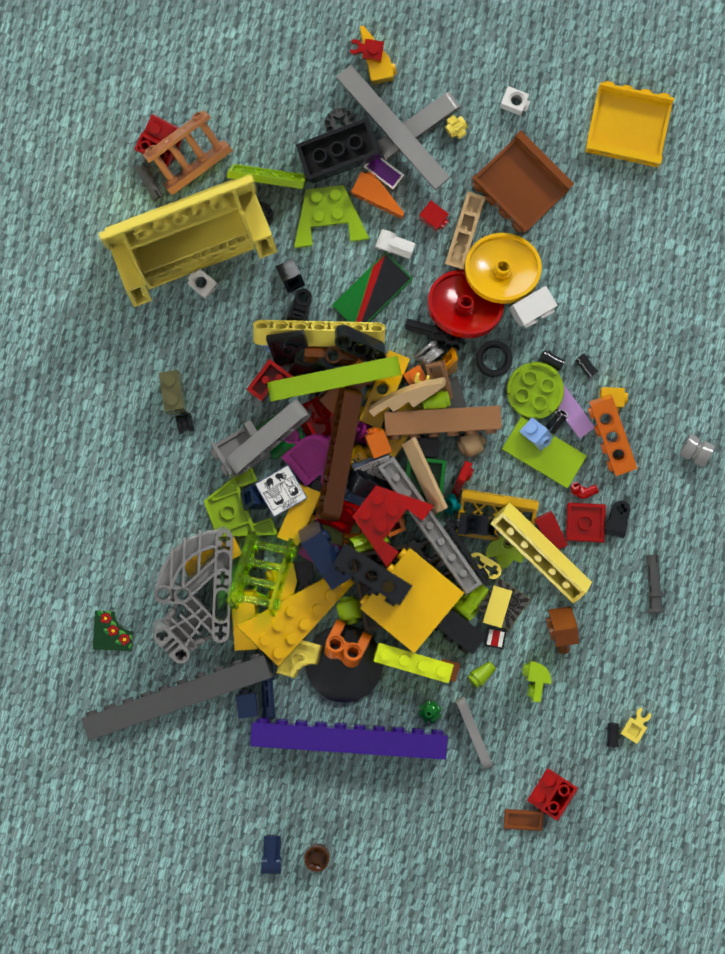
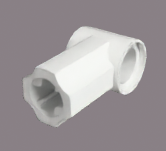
M382 229L375 248L410 260L416 243L397 237L395 233Z

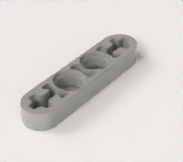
M464 696L455 699L483 769L492 767L493 764Z

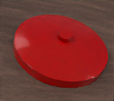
M465 270L450 271L437 278L430 288L427 299L428 311L435 324L448 334L461 338H477L488 334L499 324L504 311V304L488 301L473 291L466 279Z

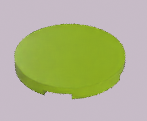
M531 362L520 366L512 373L507 383V397L510 405L519 415L528 419H542L553 414L561 405L564 397V384L561 376L553 367L542 362Z

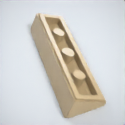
M414 437L403 443L402 447L427 502L434 505L432 508L433 514H437L446 510L448 506L419 443Z

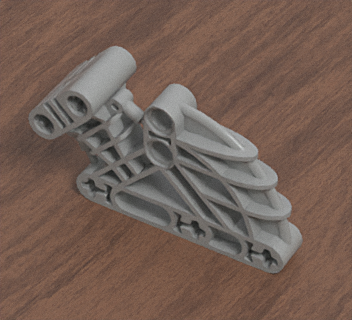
M219 527L217 530L202 533L201 530H198V534L187 540L186 537H183V542L174 550L171 547L170 554L158 574L154 588L155 599L159 603L174 604V606L170 608L164 618L154 621L152 625L153 637L161 648L164 646V651H168L169 656L177 663L187 662L190 657L189 649L195 650L197 646L206 643V640L213 638L214 641L223 643L229 638L233 536L227 527ZM222 533H226L227 537L225 538V546H222ZM214 548V554L200 566L201 552ZM197 555V570L185 580V564ZM182 568L181 583H174L179 571ZM221 572H225L223 577L224 584H221L219 575ZM213 577L212 608L210 611L197 598L195 593ZM161 589L168 591L165 597H160L157 593ZM184 589L188 594L185 597H179L177 595L178 591ZM223 590L227 592L226 614L223 617H217L215 615L216 594L218 591ZM178 604H183L190 612L184 614L180 611V617L176 619L174 617L177 611L176 608ZM218 623L222 624L221 626L223 630L220 636L217 635V632L219 631ZM202 624L211 634L195 640L194 634L197 633L200 636L199 627Z

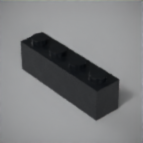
M452 609L434 629V631L441 630L444 633L442 637L450 643L453 641L457 642L460 645L458 649L466 655L469 652L474 654L486 638L484 633Z

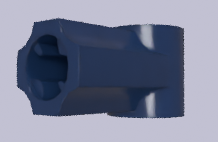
M264 835L261 874H281V836Z

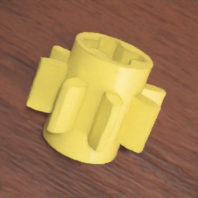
M453 115L447 119L448 125L445 126V130L451 138L456 136L459 140L466 135L467 132L465 130L468 128V125L462 116L456 118Z

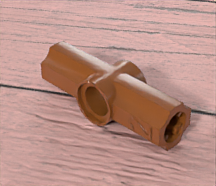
M308 346L304 351V362L310 363L318 361L322 357L331 365L349 366L357 358L334 346ZM329 352H336L338 359L331 361L328 358Z

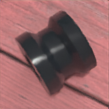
M187 413L185 416H175L179 434H183L185 431H195L191 413Z

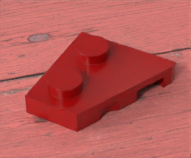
M468 461L463 463L451 492L456 495V499L465 480L469 481L474 471L471 468L472 463Z

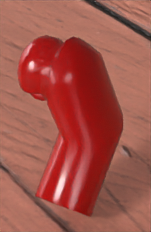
M574 482L570 488L571 493L581 499H586L599 493L596 484L585 488L579 485L578 482Z

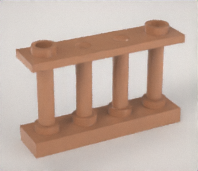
M204 110L195 113L191 120L158 144L148 147L143 154V157L149 163L154 160L167 179L163 186L171 195L233 151L226 141H218L206 123L211 117ZM199 126L213 145L212 149L206 153L202 151L191 135V132ZM183 138L186 139L197 156V160L191 164L187 163L175 145ZM168 149L182 167L181 171L176 175L171 173L159 156Z

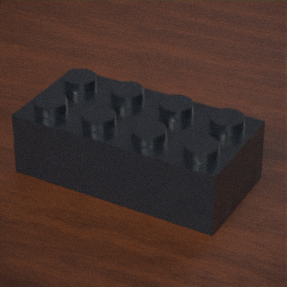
M367 117L296 144L307 180L311 184L383 158L371 122Z

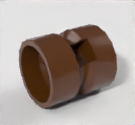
M315 843L307 848L304 862L309 870L319 872L324 870L329 864L330 853L326 846Z

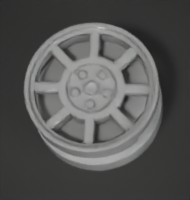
M436 340L424 347L415 356L417 361H421V366L424 369L426 364L435 362L445 353L442 348L437 346Z

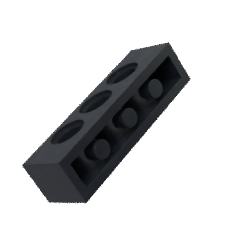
M347 544L343 546L333 562L336 566L334 570L342 575H345L347 572L353 576L351 578L352 581L360 586L362 583L369 586L368 591L376 596L379 593L386 597L384 601L392 606L396 604L401 605L412 587L408 582ZM352 560H357L360 563V569L356 572L349 569V563ZM368 571L376 572L377 579L374 582L366 580V573ZM391 581L394 588L391 592L383 590L384 582Z

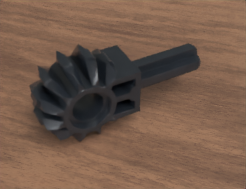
M407 319L406 330L431 336V341L436 340L438 345L444 343L442 347L444 351L447 346H450V349L455 346L459 351L461 349L459 344H466L463 340L465 338L457 337L455 340H448L446 337L447 332L443 331L436 324L430 325L412 319Z

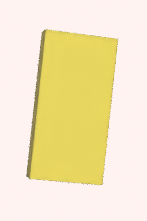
M493 586L483 623L502 628L512 594L511 590Z

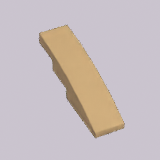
M467 191L445 264L464 269L485 196Z
M442 377L405 386L371 404L369 412L374 417L388 406L394 412L407 402H410L414 408L443 388L446 379Z

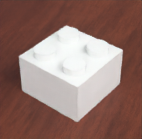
M544 286L508 309L518 326H525L527 328L538 322L537 317L541 316L543 319L555 312L553 308L558 305L547 286Z

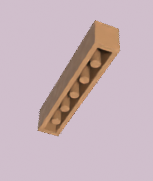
M500 405L384 412L383 414L384 431L389 440H400L401 436H409V439L414 437L418 439L420 435L428 434V438L440 437L439 434L447 433V437L459 436V432H466V435H478V431H486V434H496L497 430L502 429Z

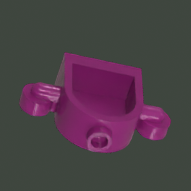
M296 429L284 439L289 444L294 443L295 446L286 452L282 459L305 486L310 484L319 475L322 476L320 480L322 484L331 435L325 436L315 433L301 440L300 433Z

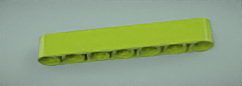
M398 356L271 381L267 382L270 401H276L402 374Z

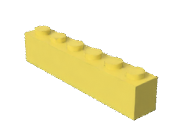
M510 502L496 514L490 524L573 604L587 593L592 581Z

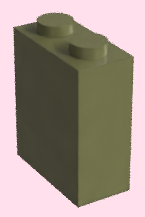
M178 370L159 373L164 411L169 416L188 413L181 373Z

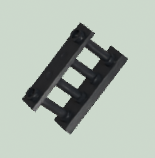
M446 516L443 518L446 523L443 528L447 533L451 531L456 539L454 544L458 549L462 548L467 556L465 558L469 565H473L477 572V577L486 586L489 584L487 580L489 578L488 573L484 567L479 568L456 532V523L453 519L449 520ZM413 537L408 540L410 548L432 567L436 566L435 563L441 560L437 553L432 557H427L423 552L425 547L430 544L427 538L416 541ZM449 569L441 573L446 578L452 576Z

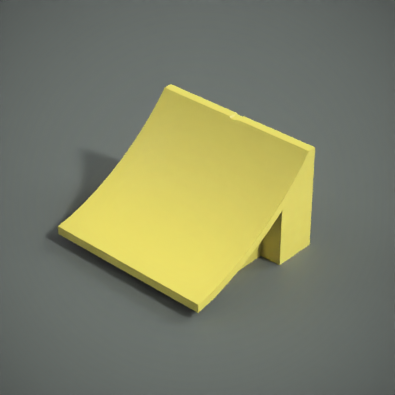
M252 175L223 182L178 201L106 227L105 231L98 233L106 249H111L124 288L134 307L152 301L148 289L191 274L194 270L198 271L199 269L207 268L255 248L260 259L278 252L257 199L256 186Z

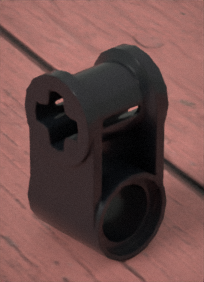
M302 288L296 292L287 320L307 321L313 300L312 294L308 289ZM303 293L309 295V300L305 303L299 301V296Z
M617 501L612 505L607 520L608 526L605 529L606 535L624 539L630 514V506L627 502ZM623 504L622 507L625 509V512H621L620 515L616 507Z

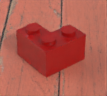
M269 359L246 390L263 403L269 396L267 382L293 376Z

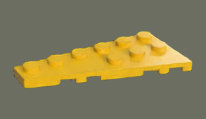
M321 578V580L306 586L303 590L290 595L262 613L256 614L244 623L238 624L236 627L275 665L279 666L355 582L349 579L331 590L325 579Z

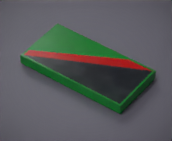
M385 252L332 304V307L347 322H370L412 281V278Z

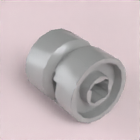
M690 433L679 455L688 460L693 458V463L704 467L715 446L707 441L701 443L700 438Z

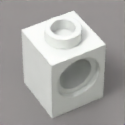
M508 86L500 108L521 116L523 111L527 112L531 102L527 100L529 94ZM517 98L521 101V104L516 106L512 104L511 100Z
M201 269L197 272L194 270L188 277V285L205 300L218 287L217 282ZM205 279L207 281L206 285L202 288L197 287V281Z

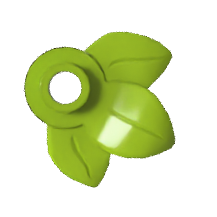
M503 535L500 536L499 540L492 541L486 549V557H496L501 569L507 568L513 560L523 562L524 556L512 544L504 542L506 538Z

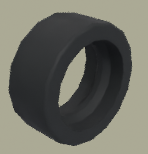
M497 340L484 343L476 356V364L480 372L493 378L505 374L511 367L513 360L512 351L508 345ZM490 348H498L505 355V364L498 370L487 368L483 362V355Z

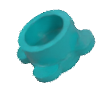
M451 493L449 497L444 498L448 506L446 510H443L444 512L453 515L456 510H461V504L456 499L455 494Z

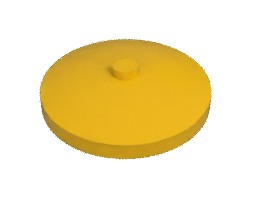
M494 233L487 235L471 247L466 257L465 275L470 287L480 297L494 303L508 304L524 299L535 290L541 277L542 264L537 250L527 240L515 234Z

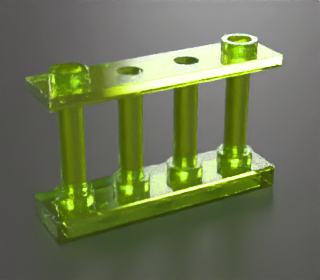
M248 530L227 599L230 608L238 609L240 603L246 602L268 607L270 615L275 617L276 612L281 608L282 601L280 598L292 557L295 558L297 553V546H295L293 539L289 538L287 546L262 542L255 531ZM262 549L282 553L284 557L281 564L259 560L254 557L255 551ZM259 567L279 571L276 582L250 577V568ZM250 584L274 589L271 599L246 595L243 592L245 585Z

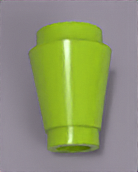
M442 390L421 402L423 410L446 409L448 406H451L448 392H443Z
M488 661L469 672L470 675L467 678L475 688L482 687L496 668Z

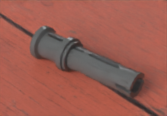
M647 555L649 592L646 594V597L649 599V610H647V613H665L662 605L664 593L660 587L659 555Z

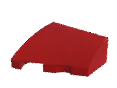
M318 397L302 404L307 412L308 409L312 412L308 420L301 425L306 436L315 433L326 436L331 433V424L329 422L330 410L319 401Z

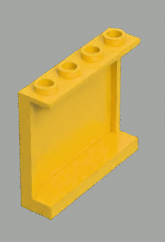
M611 81L600 82L585 152L659 168L662 162V151L672 103L675 98L670 97L667 93L655 94L648 89L636 90L629 85L617 86Z
M408 548L407 550L403 549L397 556L399 560L395 565L391 563L387 568L388 571L412 585L401 605H390L384 601L386 597L380 593L378 596L373 593L370 595L366 593L359 602L362 604L359 608L415 653L464 592L411 548ZM386 581L383 583L382 588L385 592H391L394 585L391 581Z

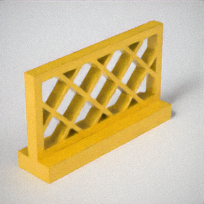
M462 488L461 510H459L458 518L461 512H465L463 510L464 502L473 503L477 508L472 513L479 511L480 514H483L482 508L486 505L492 506L496 511L492 514L494 516L501 510H497L496 507L504 508L510 502L517 510H521V514L524 511L532 512L530 522L535 526L534 519L536 518L539 502L538 500ZM494 529V533L497 537H493L491 535L484 536L477 534H458L459 536L472 537L491 541L499 540L500 536L496 532L498 531L497 529Z

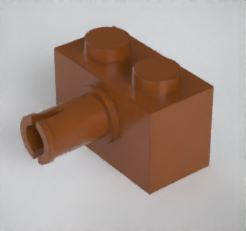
M568 606L548 609L549 617L546 618L547 629H549L550 639L554 640L556 647H558V653L566 654L570 651L569 645L579 644L578 626L572 608Z

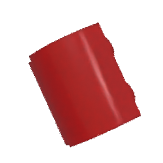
M152 114L134 150L144 154L148 147L158 144L179 127ZM183 139L175 144L179 150L181 149L180 146ZM169 149L159 155L167 167L175 160Z
M547 768L527 801L556 821H559L579 788Z

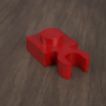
M352 39L351 44L357 45L358 49H350L351 55L362 53V59L381 62L384 41L365 39V44H362L359 40Z

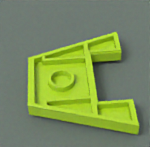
M344 185L306 189L294 249L312 247L311 228L348 223L350 242L369 240Z
M250 468L240 476L230 479L203 501L214 530H217L219 527H227L230 529L233 537L278 535L271 517L253 523L249 511H244L240 488L257 482L253 468ZM222 533L221 537H227L226 533Z

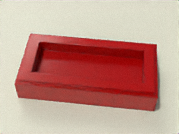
M552 511L534 519L539 531L557 549L560 550L568 546Z

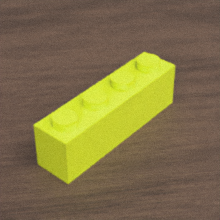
M382 643L377 644L373 657L374 662L448 684L454 666L450 663Z

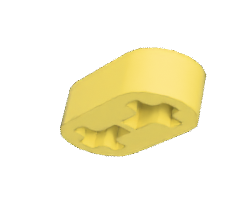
M481 553L471 554L474 558L480 557L479 561L484 563V569L486 565L491 568L493 566L497 567L496 571L498 574L489 575V579H497L501 575L502 570L498 563Z

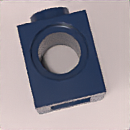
M251 689L240 690V694L235 695L239 719L258 716L256 692L251 693Z

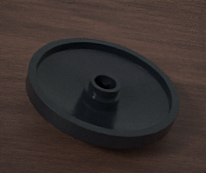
M346 625L341 636L348 643H358L364 630ZM333 627L321 632L312 642L322 645L323 649L319 664L306 666L308 679L314 689L329 700L336 702L359 700L374 689L382 673L383 664L373 661L377 643L371 638L359 665L350 668L345 666L341 660L330 659L325 655L326 640ZM335 644L330 645L332 649H339ZM352 652L348 653V655L352 658L357 657L356 654Z

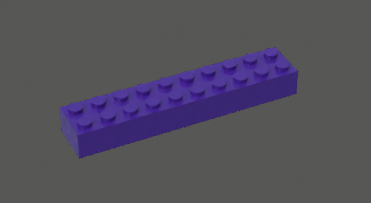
M258 717L256 721L252 722L250 746L446 760L448 736L440 729H431L430 733L424 732L423 728H412V731H405L404 727L393 726L392 730H385V726L373 725V729L366 728L365 724H354V727H346V723H335L334 726H327V722L315 721V725L308 724L307 720H296L295 723H288V719H277L276 722H269V718Z

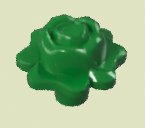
M426 700L423 705L419 706L421 710L419 716L423 718L424 722L430 721L434 723L436 719L441 717L439 712L442 709L437 705L436 701L430 702Z

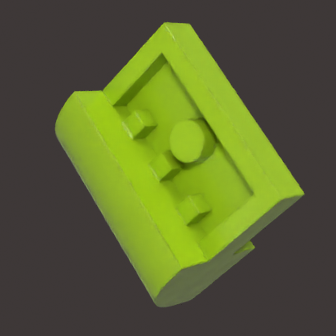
M527 660V664H523L522 675L525 676V680L532 681V685L528 684L527 696L530 697L531 701L541 703L543 683L551 684V676L545 666Z

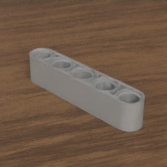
M449 91L403 124L416 139H419L421 134L429 132L436 127L435 124L439 121L443 122L451 116L453 111L457 112L461 106ZM387 135L378 141L381 154L386 161L393 154L396 155L401 152Z
M298 400L293 401L226 458L227 463L237 476L244 474L310 417L309 413Z

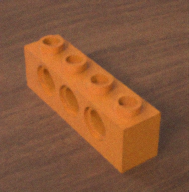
M609 394L590 401L591 407L587 409L590 418H595L597 425L594 426L597 437L601 436L603 443L600 446L603 454L608 455L609 460L606 463L609 471H613L615 476L638 469L612 395ZM603 414L610 415V419L607 422L600 421ZM609 432L616 433L614 439L608 440L606 438ZM615 450H622L620 457H613Z

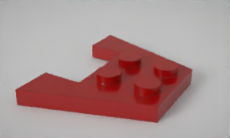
M375 486L352 517L386 567H388L399 552L385 542L384 539L406 510H409L423 521L434 505Z

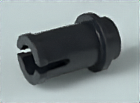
M544 350L540 357L542 363H546L559 371L565 363L564 359L552 354L550 350Z
M583 353L575 361L577 362L576 365L581 367L589 379L598 370L588 359L589 356Z
M562 409L556 410L546 428L549 430L554 425L550 432L556 434L563 422L568 420L567 412Z
M607 723L605 727L607 729V747H619V730H621V727H619V723Z

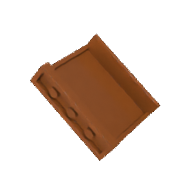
M521 130L500 153L471 179L472 187L478 193L481 191L486 196L485 200L491 206L495 205L499 209L498 213L505 220L508 218L513 223L511 225L513 229L518 233L522 232L523 235L574 186V183Z

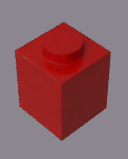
M430 200L420 213L419 219L437 232L440 228L443 230L448 224L449 220L447 218L449 213Z

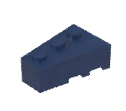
M318 519L298 531L302 546L331 590L351 579V575L347 572L345 575H342L334 570L336 566L333 562L340 553L337 545H333L330 534L326 529L324 530Z

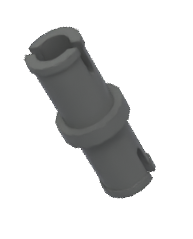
M145 162L141 163V166L137 165L134 169L140 176L142 185L146 187L152 200L156 201L157 198L163 197V193L155 182V176L152 177Z

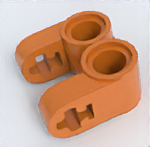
M337 619L326 640L324 653L330 659L341 660L347 667H356L359 665L373 635L363 631L358 643H348L341 636L346 622ZM335 644L339 649H332L330 645ZM352 652L356 654L357 657L352 658L348 655V653Z

